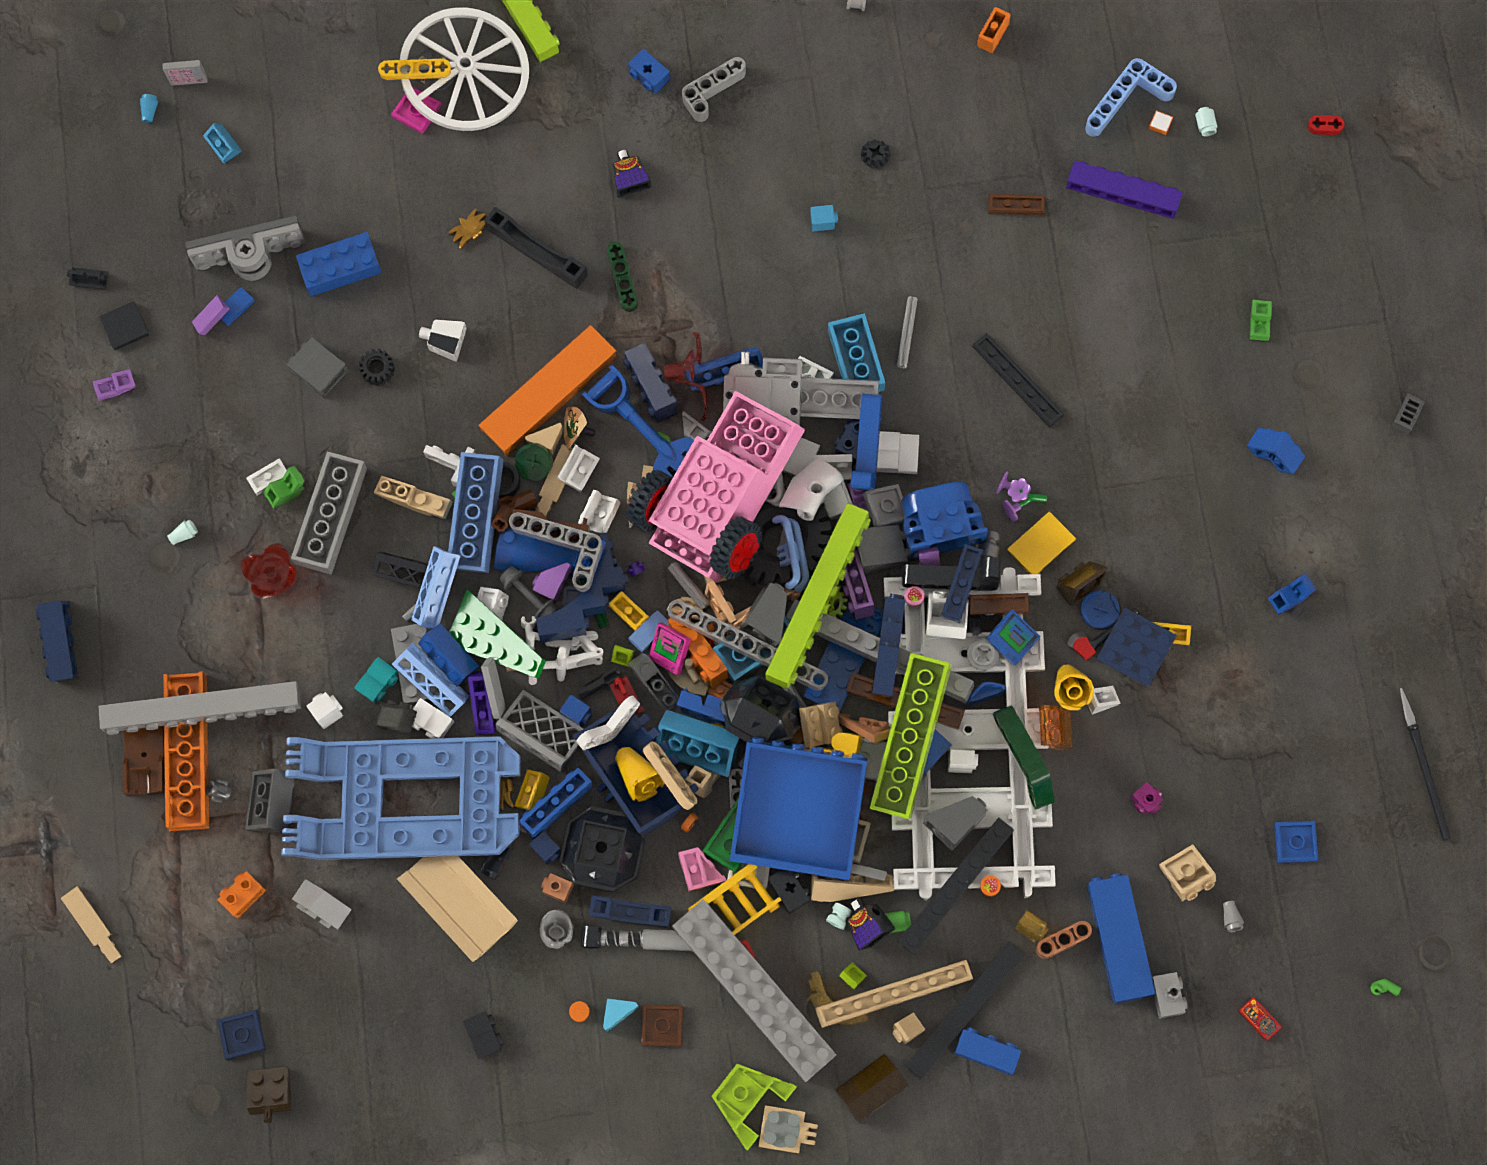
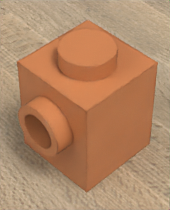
M550 873L549 877L544 878L541 888H543L542 892L544 895L566 904L574 885L572 882Z

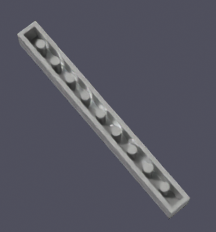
M796 599L786 616L789 623L800 602ZM823 614L821 618L822 626L819 632L814 633L815 635L877 663L880 638L833 616ZM899 647L896 672L905 676L911 652ZM950 671L945 694L966 704L973 690L974 681Z
M294 681L100 705V729L107 735H115L123 730H126V732H137L140 728L155 730L158 729V726L166 725V727L171 728L177 727L180 723L195 725L197 721L204 720L207 723H212L220 718L235 720L237 716L252 718L261 713H264V715H275L277 711L292 713L296 712V709H301L300 687Z

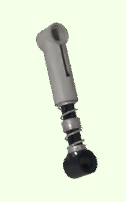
M582 926V948L598 949L602 945L616 944V946L626 947L629 945L634 947L641 945L643 949L692 951L674 930L644 929L642 933L640 931L639 933H632V931L629 933V931L615 932L614 930L607 932V930H602L601 927Z

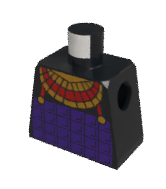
M627 150L618 152L619 161L613 163L617 197L651 188L650 177L639 157H629Z
M862 898L851 903L855 914L848 919V925L858 951L871 948L895 930L894 925L879 905L865 906Z

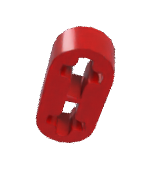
M1315 115L1311 117L1307 127L1312 134L1338 135L1342 132L1345 123L1339 116ZM1314 122H1318L1319 128H1316ZM1334 122L1338 126L1337 129H1335L1334 125H1332Z

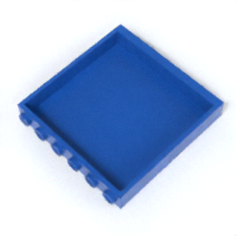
M757 737L748 740L730 861L850 880L868 758H864V755L860 753H852V756L844 755V751L832 750V753L825 752L824 748L821 747L806 749L802 744L787 746L784 745V742L776 740L768 743L764 742L763 738Z

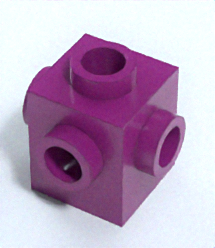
M1148 782L1130 797L1135 803V809L1140 814L1144 813L1147 816L1151 812L1154 815L1162 808L1160 805L1163 801L1162 793L1156 787L1152 788Z

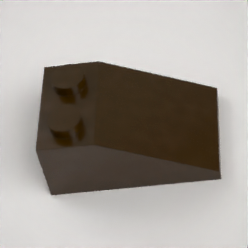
M1091 561L1086 564L1082 562L1074 568L1073 573L1070 575L1066 573L1058 579L1059 582L1056 588L1071 606L1102 584L1108 568Z

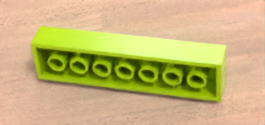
M910 653L870 809L905 819H912L952 663Z

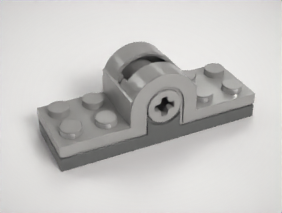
M295 215L185 243L188 256L196 270H206L210 266H222L229 262L235 274H238L245 280L255 281L263 278L270 270L272 262L269 252H280L284 248L289 247L297 248L306 242L303 229Z

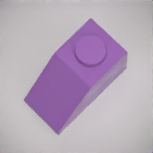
M565 563L541 572L532 583V586H534L533 590L557 601L573 566Z

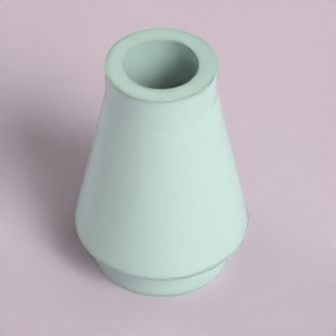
M184 520L167 536L169 541L175 545L195 537L198 530L191 520Z

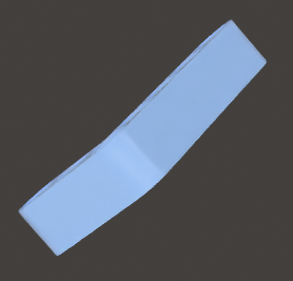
M1139 58L1133 59L1088 117L1085 127L1086 133L1092 137L1100 135L1137 85L1162 101H1170L1173 99L1177 88L1176 82ZM1134 68H1137V69H1139L1140 71H1139V72H1136V71H1134L1133 69H1134ZM1149 78H1152V79H1154L1155 81H1154V82H1151V81H1149L1148 79H1149ZM1123 82H1127L1130 85H1124ZM1164 88H1168L1171 91L1167 92L1164 90ZM1112 96H1118L1120 99H1113ZM1101 110H1108L1109 113H1103ZM1095 123L1098 127H1093L1091 124Z

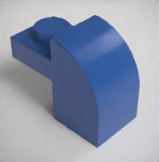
M1303 574L1290 585L1276 591L1268 600L1279 615L1306 600L1317 589L1307 574Z

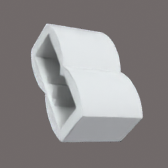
M880 431L877 472L898 473L900 432Z
M421 698L407 717L411 721L409 723L411 727L418 731L420 728L426 731L425 735L430 739L444 738L454 723L452 718Z
M950 748L948 772L972 774V770H976V766H978V754H975V750Z

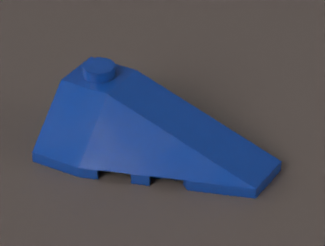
M506 528L505 531H501L498 539L494 569L504 572L511 566H514L517 570H522L523 572H537L565 563L573 566L578 551L517 534L512 529Z

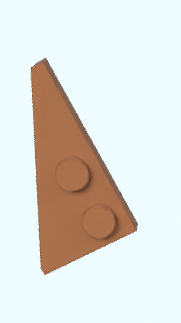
M840 713L838 716L839 724L865 737L872 743H881L889 737L891 727H888V722L860 717L859 721L850 719V714Z

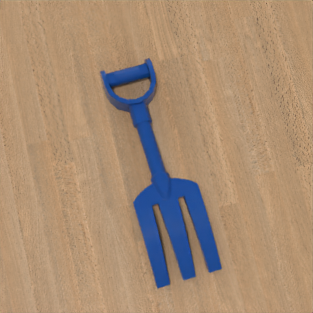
M611 365L609 367L611 370L587 393L584 391L582 395L600 412L608 414L618 412L626 421H629L656 448L659 454L655 460L653 470H660L673 477L667 470L672 467L677 472L684 459L683 455L689 451L694 440L691 437H685L671 443L665 441L637 413V409L629 402V384L621 373ZM618 379L621 380L623 389L617 401L608 405H601L595 402Z

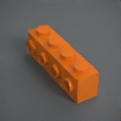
M671 618L668 619L669 627L691 639L687 654L689 659L693 661V667H697L700 670V676L705 683L708 682L713 688L729 678L728 669L702 634Z

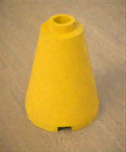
M1063 665L1057 671L1054 689L1055 698L1063 708L1079 710L1091 702L1094 696L1093 683L1089 677L1072 665Z
M623 747L618 750L615 760L632 800L635 801L637 799L638 802H642L658 793L656 789L659 786L663 787L664 781L652 764L630 747Z

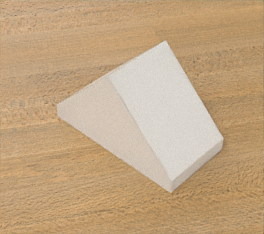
M1107 686L1094 689V696L1088 706L1093 715L1121 703L1114 687Z

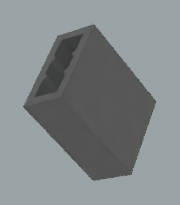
M313 337L306 340L301 345L297 354H293L286 364L295 376L323 398L349 371L344 362Z

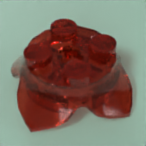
M280 543L269 545L265 548L262 555H249L241 561L242 573L251 583V592L259 599H267L281 594L283 591L291 588L297 580V570L291 565L289 554ZM274 570L275 574L269 577L267 573H271Z

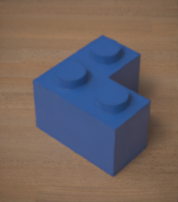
M1258 428L1247 444V447L1255 457L1270 460L1279 472L1294 475L1305 458V455L1300 450L1301 448L1293 442L1291 435L1285 431L1277 432L1270 428Z

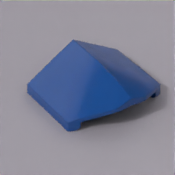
M982 682L969 696L966 705L970 707L1004 695L1006 687L1002 684Z

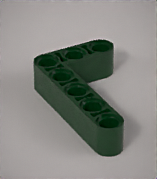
M1010 705L993 712L994 720L1026 777L1028 793L1034 809L1037 810L1054 803L1050 773L1013 706Z

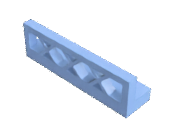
M433 547L411 618L418 625L433 629L440 624L460 555L444 551L439 547Z
M413 642L392 663L398 671L449 717L470 696L460 686L456 687L445 673ZM405 657L411 663V668H404L399 662ZM415 673H422L425 676V682L418 681ZM430 686H436L439 689L440 695H433L430 692ZM444 700H451L456 706L449 710L445 706Z

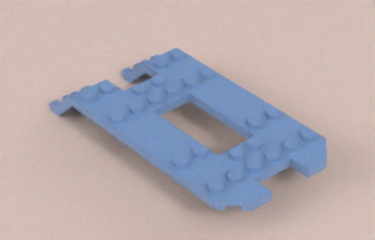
M290 737L286 740L287 746H301V751H286V757H300V759H286L285 764L289 766L300 765V771L286 770L285 778H298L316 782H343L341 819H318L299 815H284L283 822L285 824L297 823V829L284 828L282 834L297 835V837H282V842L287 844L297 843L296 849L283 848L281 856L334 860L500 855L519 836V813L500 814L501 777L520 776L521 757L501 737L322 742L300 737ZM460 778L459 815L382 817L383 780Z

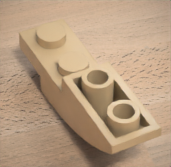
M384 476L380 477L374 494L400 506L430 517L433 515L442 519H446L453 503L450 499L419 490L413 485Z

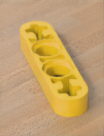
M446 59L387 60L379 64L378 70L381 78L385 80L446 78L451 74V65ZM422 65H427L429 67V71L427 73H421L419 71V68ZM432 65H435V72H433ZM441 65H445L444 72L440 70ZM395 66H397L398 74H395ZM403 66L411 68L407 74L402 73L400 70ZM385 67H389L390 69L387 74L384 71Z

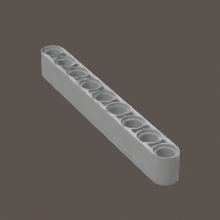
M674 600L668 606V615L672 620L769 667L777 648L680 600ZM678 606L683 611L681 614L675 615L671 611L672 608ZM692 615H697L700 621L694 624L689 621V618ZM715 624L718 629L715 632H709L707 626ZM731 632L735 635V639L727 641L724 635ZM750 641L753 644L752 649H744L742 646L743 642ZM768 650L771 656L766 659L762 658L760 652ZM804 662L802 668L806 670V674L804 676H797L796 681L813 690L819 691L824 689L828 681L827 674ZM821 676L824 683L817 685L814 683L813 678Z

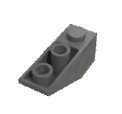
M642 652L627 664L664 712L666 710L670 711L677 706L679 697L648 655Z

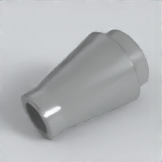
M1227 901L1223 903L1224 927L1227 928L1228 932L1242 930L1244 921L1235 902Z

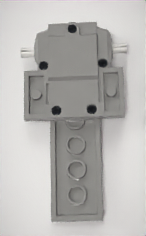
M741 352V363L733 365L729 373L724 375L723 412L736 391L799 426L800 416L860 419L862 394H878L879 381L802 377V359L764 357L763 368L749 363V352Z

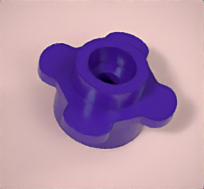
M639 561L632 563L628 566L629 570L626 572L630 573L631 577L645 570L644 562L639 563Z

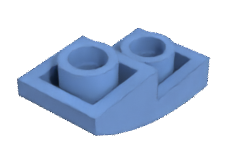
M657 610L628 640L638 650L643 652L652 645L658 623L668 625V620Z

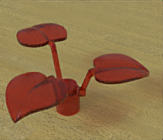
M693 332L696 337L697 353L695 357L694 351L691 349L684 362L664 365L665 380L676 379V383H684L701 390L705 407L701 421H704L707 418L709 407L706 387L681 379V377H684V370H689L691 381H694V362L698 361V365H701V337L699 332Z

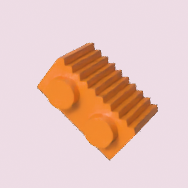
M995 7L978 36L977 46L989 53H993L1009 25L1011 15Z

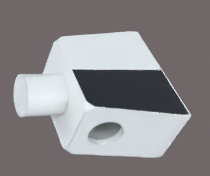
M434 320L431 329L421 327L419 338L428 340L427 346L430 351L457 362L467 328L465 322Z

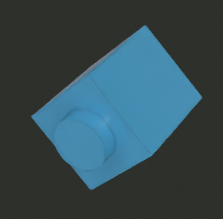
M833 205L810 207L812 232L835 229V223L838 222L837 211H833Z

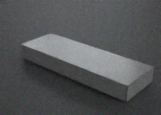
M488 657L481 666L492 716L494 719H500L506 711L495 659L494 657Z

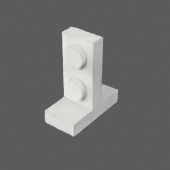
M426 445L423 451L426 458L455 470L451 482L453 486L457 487L460 457L453 453L448 455L437 446L430 447ZM467 447L465 451L466 453H476L470 447Z

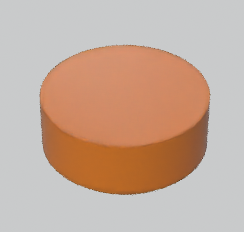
M577 1001L570 1006L569 1014L574 1021L583 1022L589 1017L590 1010L586 1003Z

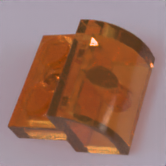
M1039 706L1041 745L1050 746V749L1058 750L1073 748L1071 710L1065 709L1062 706Z

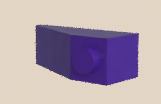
M476 671L468 677L475 733L492 734L496 732V719L492 716L482 671Z

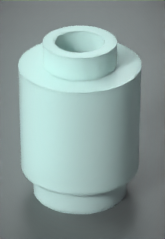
M1209 107L1200 108L1195 114L1199 132L1202 133V136H1211L1217 132L1214 110L1209 109Z

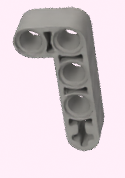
M740 57L732 58L683 88V103L696 121L703 122L708 118L709 108L707 99L745 77V61ZM720 76L726 77L723 80L718 79ZM705 85L710 86L707 89L702 88ZM693 94L694 97L688 98L687 95ZM704 109L703 112H697L696 110Z

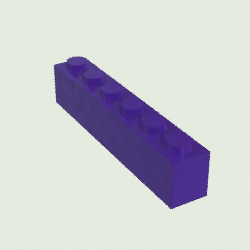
M1083 161L1073 162L1066 186L1067 189L1172 219L1175 218L1182 196V191L1175 187H1164L1157 182L1143 181L1139 177H1129L1122 172L1108 171L1104 167H1094Z

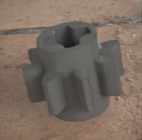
M216 778L215 782L211 781L208 784L206 794L210 796V801L222 803L223 800H228L231 794V787L227 786L228 781Z

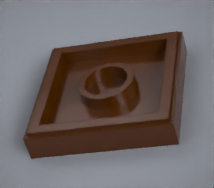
M643 1005L641 1046L682 1047L683 1005Z

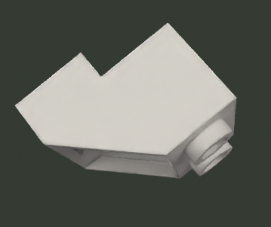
M940 590L929 592L926 611V635L965 639L968 599L960 623L941 617L948 593Z

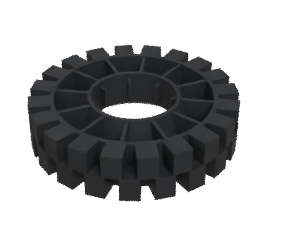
M777 492L772 495V499L776 497ZM765 500L753 523L761 528L762 534L760 536H765V532L769 528L781 524H774L772 522L775 516L782 515L795 519L800 526L809 570V579H811L832 535L831 524L824 507L821 508L819 506L813 520L808 521L799 517L797 509L773 506ZM761 544L757 550V555L752 557L754 561L749 562L750 567L745 569V572L740 574V576L744 575L745 580L753 586L757 583L759 589H763L769 583H778L784 588L783 591H785V584L791 581L793 577L791 564L780 567V561L785 559L780 560L779 557L765 553L762 550L764 548Z

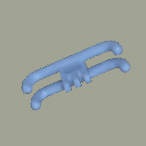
M775 516L772 522L774 524H782L787 541L786 544L777 547V552H783L778 555L779 559H785L780 561V567L791 564L793 577L791 581L785 584V588L787 590L794 588L795 592H801L807 587L810 579L799 523L795 519L787 518L786 516Z

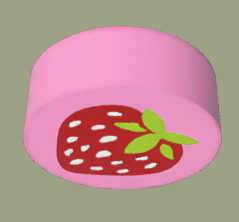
M917 586L908 588L904 596L905 602L912 607L921 605L924 601L923 590Z

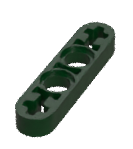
M612 242L608 245L607 253L621 307L627 312H632L637 308L638 301L624 247L619 242ZM614 248H617V250H619V259L617 260L615 257V253L613 252ZM618 264H622L626 268L623 272H617L615 267ZM627 281L630 283L628 289H621L619 287L620 283ZM627 294H629L630 300L633 301L631 306L627 304Z

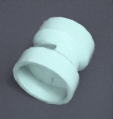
M835 902L833 912L828 915L826 921L844 930L846 920L850 918L853 911Z

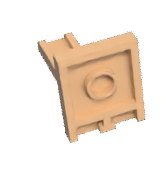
M711 581L706 585L704 596L709 600V606L717 619L732 626V623L747 614L751 607L734 615L733 606L724 599V592L721 586ZM785 588L787 593L786 601H794L799 598L802 591L795 592V590H787Z

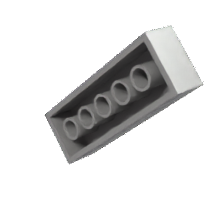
M327 451L291 556V560L295 565L332 575L367 471L364 461Z

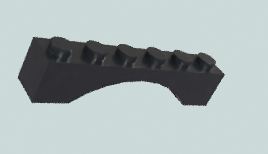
M494 207L484 220L488 231L572 287L578 289L588 276L585 265L573 257L547 246L497 207Z

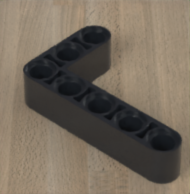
M986 557L983 559L982 566L977 569L971 590L995 591L998 589L1001 580L1000 558ZM903 565L902 587L910 588L917 586L922 589L950 590L957 566Z

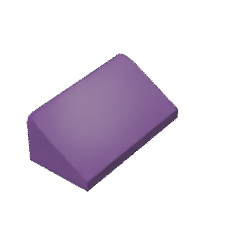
M216 295L192 323L199 334L206 335L230 308Z

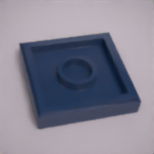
M258 1010L217 1020L225 1060L266 1050Z

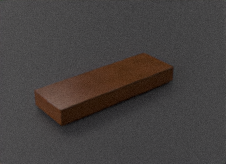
M989 194L988 214L1044 215L1045 195Z

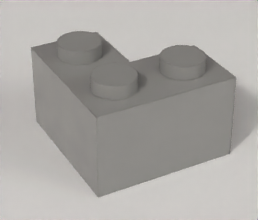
M306 879L292 898V900L298 903L296 906L298 909L314 919L318 916L321 918L319 923L328 929L333 926L338 930L352 910Z

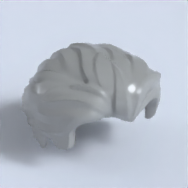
M555 909L547 912L540 923V937L547 947L559 949L565 943H569L572 940L573 925L568 914L564 911Z

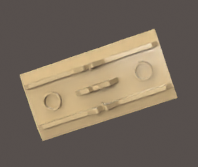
M459 856L423 857L412 868L397 878L472 962L481 957L518 921Z

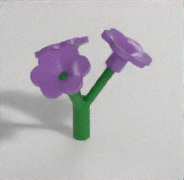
M1006 471L996 494L1003 488L1008 489V495L1012 497L1014 502L1023 500V502L1011 505L1007 500L1002 503L1007 517L1012 522H1016L1018 520L1016 512L1021 510V507L1031 501L1046 502L1047 495L1030 494L1031 486L1023 478L1018 481H1007L1008 472Z

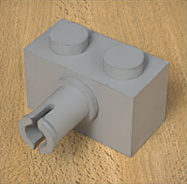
M1177 972L1153 976L1152 980L1156 993L1154 999L1159 1019L1186 1013L1185 1009L1188 1008L1185 997H1182L1181 989H1183L1181 977H1178Z

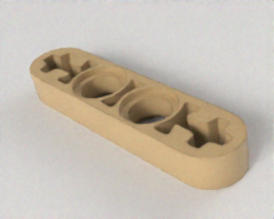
M651 741L643 748L645 756L679 804L684 809L690 810L697 804L696 796L662 748L656 742Z

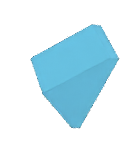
M607 999L603 1024L605 1031L608 1032L639 1008L637 1003Z

